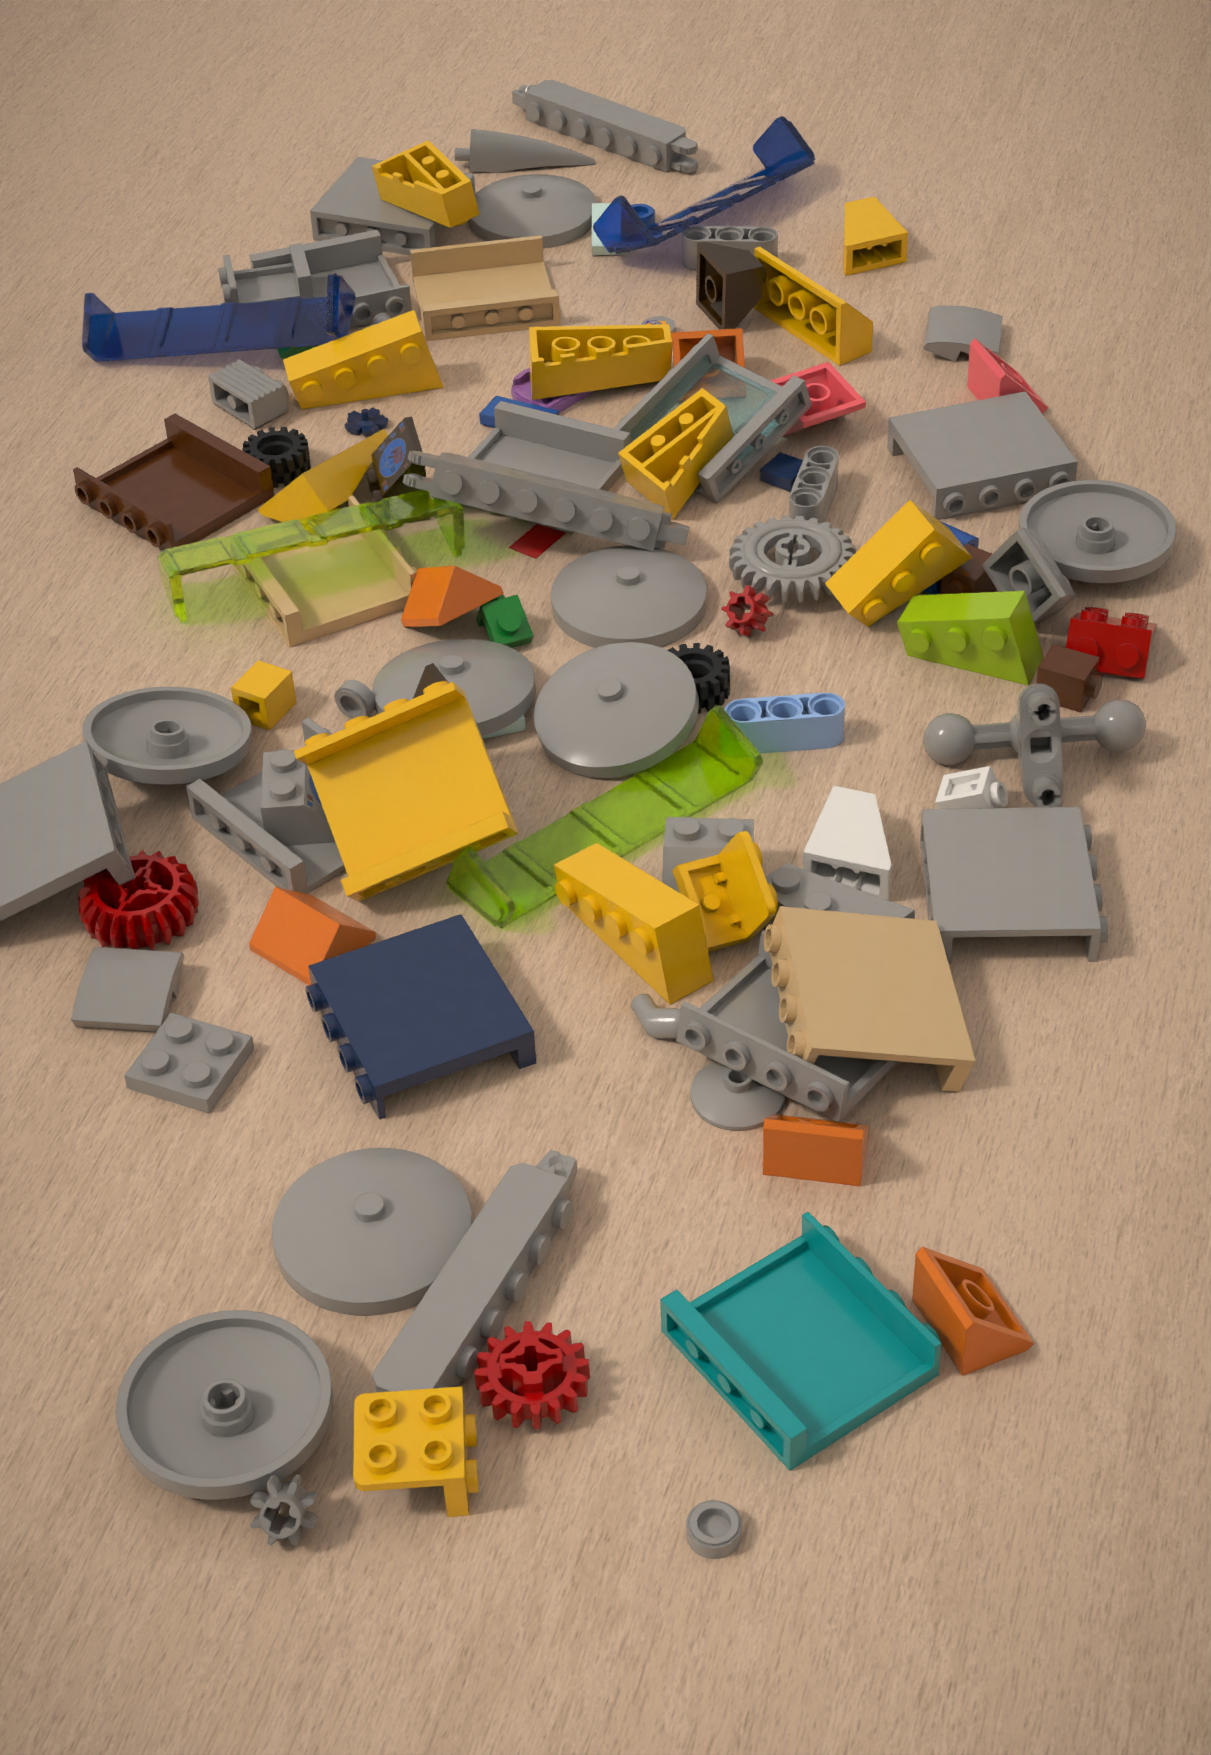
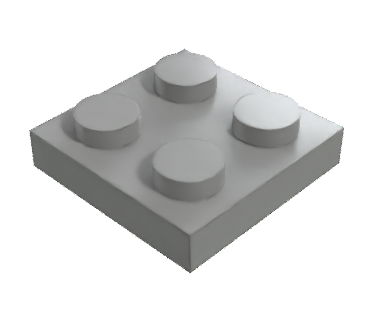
M170 1013L124 1075L127 1089L210 1113L253 1052V1038L247 1034Z

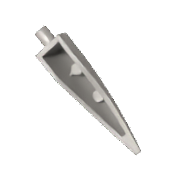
M471 129L470 149L455 148V161L470 162L469 171L502 173L546 166L595 165V159L562 146L529 137L487 130Z

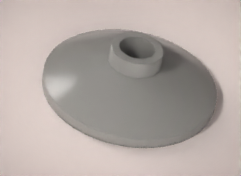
M717 1061L708 1064L697 1073L692 1081L690 1090L691 1103L696 1113L707 1123L730 1131H747L762 1127L764 1125V1118L781 1112L786 1099L785 1095Z

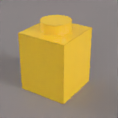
M260 660L231 687L233 702L246 712L251 724L269 731L297 703L292 671Z

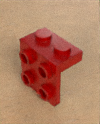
M1085 607V610H1081V613H1076L1070 618L1066 648L1100 657L1098 672L1145 678L1151 640L1157 626L1155 623L1148 622V615L1125 612V616H1122V618L1108 617V609Z

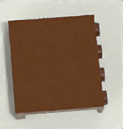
M176 413L164 419L167 439L97 478L78 467L73 469L76 482L75 493L83 504L92 507L106 518L112 519L125 527L129 532L137 534L150 542L154 547L162 549L171 556H175L274 497L271 468L269 465Z

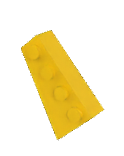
M414 310L283 359L288 381L301 410L444 388Z
M669 324L529 327V369L532 400L661 381L671 370L672 337Z
M598 843L554 864L557 879L555 892L560 902L568 907L668 1004L671 1005L714 981L699 904Z

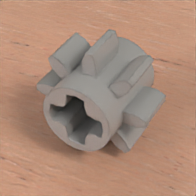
M274 1474L267 1482L269 1494L255 1491L250 1500L254 1507L261 1509L260 1513L254 1517L250 1526L251 1528L262 1527L264 1532L269 1535L268 1544L271 1546L276 1542L277 1538L283 1539L287 1537L294 1546L297 1545L302 1537L300 1525L305 1528H314L319 1517L314 1512L308 1511V1507L315 1503L318 1492L311 1491L307 1493L300 1485L301 1475L297 1474L291 1482L281 1483ZM281 1502L291 1506L288 1517L278 1514Z

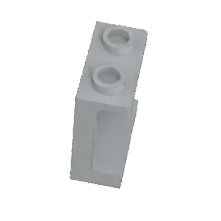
M302 243L289 245L291 263L233 271L230 255H223L224 267L218 268L225 305L232 304L234 317L275 312L314 303L312 279Z

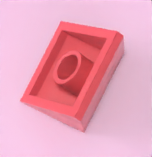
M976 338L970 343L967 387L978 400L1026 391L1041 413L1048 409V406L1017 370Z
M829 362L771 380L782 387L793 375L805 380L812 406L783 436L866 408V401Z

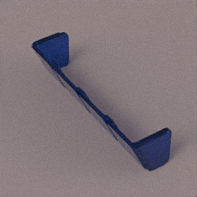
M780 116L774 120L753 145L754 153L765 168L649 227L645 226L627 199L620 195L611 202L593 225V230L609 253L616 252V254L658 245L689 229L691 225L701 223L734 206V203L741 202L775 185L777 181L784 180L815 164V154L793 123L784 116Z
M336 273L328 274L327 297H296L276 301L231 302L211 306L157 308V310L115 313L94 293H86L84 298L82 348L95 362L318 346L348 335L356 295L344 278Z

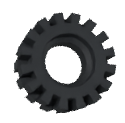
M271 427L269 432L266 433L263 430L257 431V436L251 434L248 437V441L243 443L242 450L270 466L273 488H279L281 483H284L286 487L292 480L294 481L302 473L311 469L308 441L303 433L298 434L296 429L288 432L287 427H281L280 431H275V427Z
M693 643V648H687L686 644L679 645V651L673 647L668 649L669 652L675 654L686 664L693 676L699 697L698 714H701V708L705 707L710 712L715 710L714 704L719 707L722 706L724 698L728 699L730 695V665L728 657H724V652L720 649L713 652V646L706 645L704 649H701L700 643Z

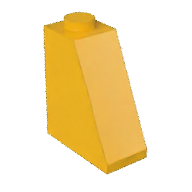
M875 196L845 203L843 273L846 276L907 262L908 232Z

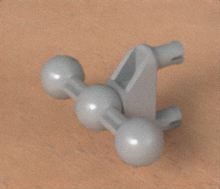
M1038 683L1028 686L1019 694L1017 714L1014 715L1011 722L972 725L967 718L959 714L946 713L937 716L928 724L924 731L923 744L926 753L932 760L949 766L964 762L971 756L974 750L1012 747L1018 753L1021 784L1025 797L1030 803L1038 807H1059L1064 787L1061 743L1097 740L1100 746L1109 751L1124 752L1133 749L1143 739L1146 730V720L1144 713L1138 705L1129 700L1120 699L1105 703L1092 716L1060 718V703L1057 693L1052 687Z

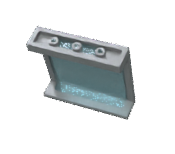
M708 333L613 429L629 432L630 443H632L700 389H705L726 406L734 435L698 473L700 483L694 492L717 504L812 406L805 380L793 375L782 387L720 356L714 336Z

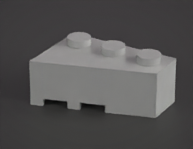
M788 863L766 876L767 883L774 887L777 894V912L780 906L915 919L914 909ZM774 916L762 929L765 930L769 924H773L776 916Z

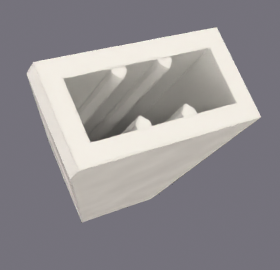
M833 785L803 851V869L889 900L892 864L876 795Z

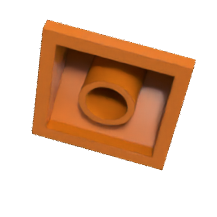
M457 566L418 568L401 622L403 627L441 626L503 595L504 592L501 586Z
M275 887L249 942L250 950L304 983L311 985L309 965L365 947L376 939V933L313 895Z
M772 1114L764 1118L763 1175L861 1186L870 1125Z
M923 1246L915 1253L912 1300L926 1322L938 1334L942 1346L962 1376L1025 1352L1034 1344L983 1268Z

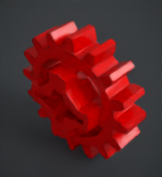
M525 1321L523 1332L516 1333L513 1328L507 1326L504 1327V1340L501 1341L494 1337L487 1339L488 1352H478V1369L474 1370L476 1390H479L480 1403L483 1407L492 1406L493 1418L498 1421L509 1414L511 1415L513 1428H518L524 1419H530L533 1428L537 1430L541 1427L542 1418L549 1417L557 1425L561 1423L562 1409L573 1413L578 1411V1397H587L590 1368L589 1359H585L584 1345L582 1342L572 1344L571 1332L566 1329L556 1336L553 1334L552 1323L547 1322L541 1331H535L531 1321Z

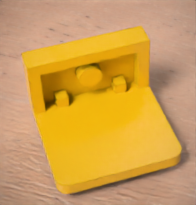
M748 831L736 833L718 855L679 864L672 870L679 892L700 905L708 952L750 941L777 913L778 898L776 891L770 883H767L762 869L763 859L758 844L752 841Z
M462 1386L363 1393L357 1396L354 1401L353 1478L355 1487L360 1491L443 1486L447 1517L469 1516V1493H479L477 1459L468 1460L467 1449L468 1447H477L476 1414L466 1415Z

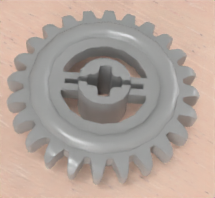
M782 516L781 520L769 518L766 524L760 521L753 524V528L748 527L743 530L742 535L734 539V544L729 549V567L733 571L734 579L736 581L741 580L742 588L744 589L746 585H752V588L756 590V595L762 591L763 586H766V595L771 600L775 591L779 589L781 590L782 600L786 603L790 591H795L798 601L802 603L804 591L808 589L814 600L817 601L819 598V586H822L823 591L827 595H832V592L825 583L856 553V548L852 545V540L847 535H844L840 528H832V524L829 522L818 523L819 519L817 518L805 520L804 516H796L795 519H791L789 516ZM794 544H796V553H793ZM774 546L775 563L770 561L765 555ZM810 546L820 553L819 558L811 564Z

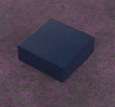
M779 452L760 469V481L791 492L803 460Z

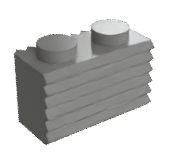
M238 359L236 363L232 362L231 366L227 364L226 368L221 367L220 371L216 370L214 374L210 373L208 376L213 404H217L218 408L221 407L227 413L230 412L231 416L234 415L236 419L239 418L244 424L247 423L249 427L252 426L253 430L288 412V391L284 383L279 379L273 380L257 366L252 367Z

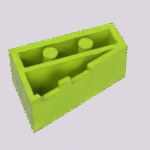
M1025 591L913 595L897 622L907 656L1029 686L1038 670V666L1044 658Z

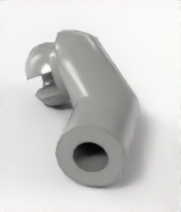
M640 994L632 1000L631 1008L649 1036L655 1039L677 1038L680 1009L658 1008L649 994Z

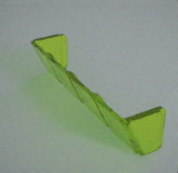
M419 490L385 498L374 503L367 502L311 515L301 520L294 519L238 532L232 536L216 537L165 549L157 556L159 573L174 616L178 617L179 622L187 621L181 582L183 575L230 564L238 566L251 563L255 558L306 546L315 548L327 545L332 540L379 529L387 531L400 528L404 523L434 516L453 556L456 557L462 555V549H465L463 508L459 503L429 496V491Z
M717 705L710 709L695 740L658 764L637 772L630 779L590 802H585L576 807L569 814L522 841L515 842L485 862L482 861L472 847L462 850L454 861L446 882L447 886L494 927L498 925L502 929L557 896L555 892L557 879L554 864L595 843L600 844L621 858L665 833L666 817H692L753 781L763 764L762 756L727 712Z

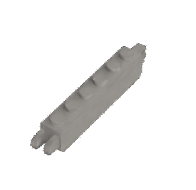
M544 80L537 85H523L518 90L512 91L513 103L525 109L527 121L666 173L672 169L682 171L683 173L696 172L698 169L697 160L686 156L696 154L698 144L686 138L685 127L555 80Z
M409 451L408 460L420 466L435 468L433 479L413 473L404 474L403 483L410 487L429 491V496L650 551H654L655 547L664 548L666 542L685 545L690 527L672 522V514L664 512V507L656 503L453 453L442 452L440 456L419 451Z
M550 1150L536 1166L526 1163L510 1166L372 1373L375 1393L459 1387L464 1378L469 1379L472 1377L474 1370L478 1366V1352L482 1351L487 1343V1339L498 1336L504 1322V1314L512 1302L517 1303L520 1301L525 1293L528 1277L536 1265L541 1266L545 1262L553 1237L559 1229L564 1230L571 1220L574 1203L570 1200L569 1191L577 1174V1159Z

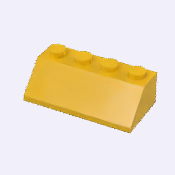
M760 246L754 248V256L759 262L763 263L766 269L763 297L754 306L755 310L839 366L872 352L873 321Z

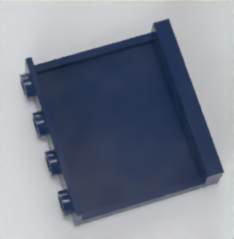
M462 914L308 966L311 985L306 986L305 991L310 1007L314 1013L321 1011L323 1015L321 1016V1021L329 1042L337 1041L339 1044L337 1047L338 1054L345 1072H354L356 1076L354 1078L355 1087L363 1104L370 1103L379 1120L386 1117L383 1097L508 1052L519 1069L536 1064L534 1030Z

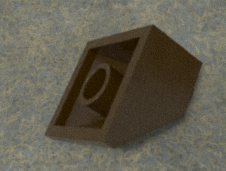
M699 242L697 243L696 304L719 330L735 329L763 297L766 269L763 263L759 262L749 250Z

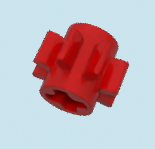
M748 585L745 586L743 593L737 594L730 591L729 595L731 598L727 606L721 607V610L726 612L729 617L725 626L732 630L739 628L740 635L750 637L752 629L765 632L764 624L767 622L768 617L774 616V613L769 611L765 605L770 597L764 593L756 595L755 588ZM745 610H751L750 613H744Z

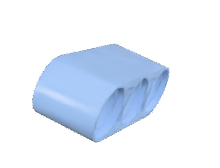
M811 693L734 700L727 704L724 712L725 746L729 751L742 755L836 747L844 740L845 702L843 698L833 693Z

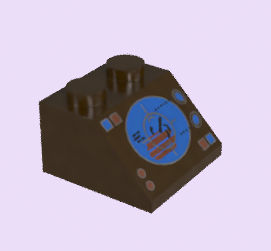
M412 416L405 417L371 454L373 469L367 470L370 492L373 494L376 513H383L386 526L430 520L428 491L410 487L403 483L404 474L413 473L426 477L425 466L416 465L408 460L409 451L423 452Z

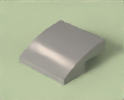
M965 306L931 307L928 312L923 349L955 362L961 351L969 354L970 343L976 338L998 356L1003 316Z
M94 947L79 985L71 1021L76 1027L157 1032L168 1017L171 997H177L184 954L182 952Z

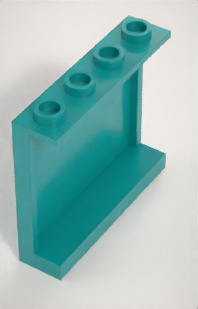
M809 1212L802 1214L801 1236L691 1302L677 1289L660 1299L661 1332L789 1471L939 1376L942 1343L936 1331L929 1324L921 1323L906 1308L904 1301L897 1292L891 1289L887 1290L873 1276L868 1264L862 1258L854 1257L840 1243L838 1236L832 1228L819 1223Z

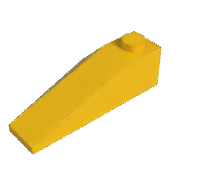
M382 429L302 473L262 505L258 511L262 516L304 529L317 522H320L321 525L332 522L341 515L337 508L348 501L349 496H352L372 462L371 454L388 436L385 429Z

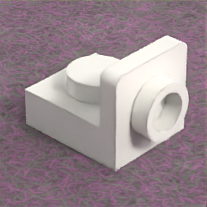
M991 766L943 775L935 804L938 809L1004 808L1008 803V794L1004 783L998 782Z

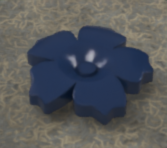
M372 407L369 410L362 409L361 413L357 411L348 413L347 423L344 425L347 432L355 435L362 433L363 436H370L386 428L388 418L380 415L379 409Z

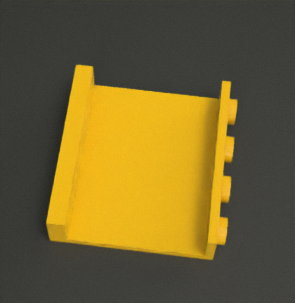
M440 681L433 683L423 690L424 694L409 701L407 698L392 701L384 706V712L370 718L368 716L353 718L344 724L345 729L331 735L329 733L314 735L304 742V747L293 751L296 759L308 766L348 875L341 882L346 896L360 902L519 834L466 694L454 682Z

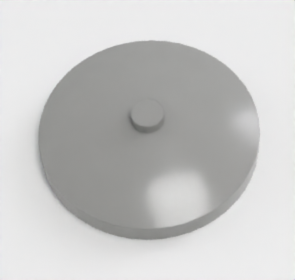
M548 174L513 176L493 182L475 194L480 215L469 219V223L473 232L485 241L542 235L543 249L571 242L592 228V203H596V198L585 185L566 177Z
M1078 480L1051 486L1029 499L1024 505L1019 518V529L1034 530L1041 542L1048 548L1050 556L1061 573L1066 578L1076 581L1117 583L1143 577L1160 568L1169 559L1175 544L1176 523L1170 510L1153 495L1136 487L1118 482Z
M630 545L608 547L585 554L569 563L560 571L551 589L552 613L558 626L567 635L590 647L597 648L622 642H639L662 647L685 637L698 626L707 608V587L705 579L698 568L678 554L660 548H654V551Z
M479 639L437 641L403 652L381 668L374 679L372 689L375 695V710L377 714L384 712V706L392 701L407 698L408 701L412 700L425 666L434 663L449 683L454 682L464 690L481 736L499 731L517 721L531 707L536 695L534 670L525 656L506 645Z
M614 643L588 650L574 657L561 666L547 680L535 704L534 724L545 753L563 769L574 774L592 778L622 777L646 770L658 764L682 745L695 725L698 716L699 697L690 670L675 654L661 647L646 643Z
M152 687L116 695L92 709L86 716L82 727L83 742H88L107 769V773L125 780L147 784H184L195 782L198 779L205 780L218 776L237 766L247 756L251 747V722L246 712L239 705L218 694L186 687Z
M368 1148L350 1151L317 1164L300 1176L284 1194L278 1204L272 1224L275 1258L281 1274L290 1287L316 1306L329 1311L356 1316L394 1313L420 1303L472 1225V1212L469 1199L461 1183L449 1170L438 1162L421 1154L402 1149Z
M248 1310L219 1311L197 1316L173 1326L157 1336L136 1356L126 1371L119 1387L116 1402V1418L127 1456L137 1470L149 1481L164 1490L188 1498L202 1500L232 1499L266 1489L269 1478L274 1474L280 1481L284 1480L311 1457L322 1442L331 1421L333 1389L326 1359L316 1343L300 1328L284 1319L262 1312Z

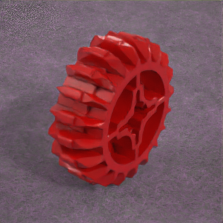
M144 850L136 856H130L135 878L120 886L107 868L84 879V886L79 890L78 897L81 922H84L90 938L97 939L102 947L112 945L114 948L124 949L130 947L136 950L141 947H149L153 951L155 944L162 942L170 945L172 936H184L185 927L194 925V917L198 913L199 906L197 882L194 880L193 874L188 870L187 865L178 863L175 856L164 858L160 851L149 856L146 855Z

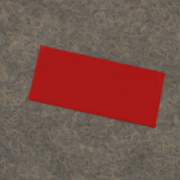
M536 524L508 548L536 559L567 532Z

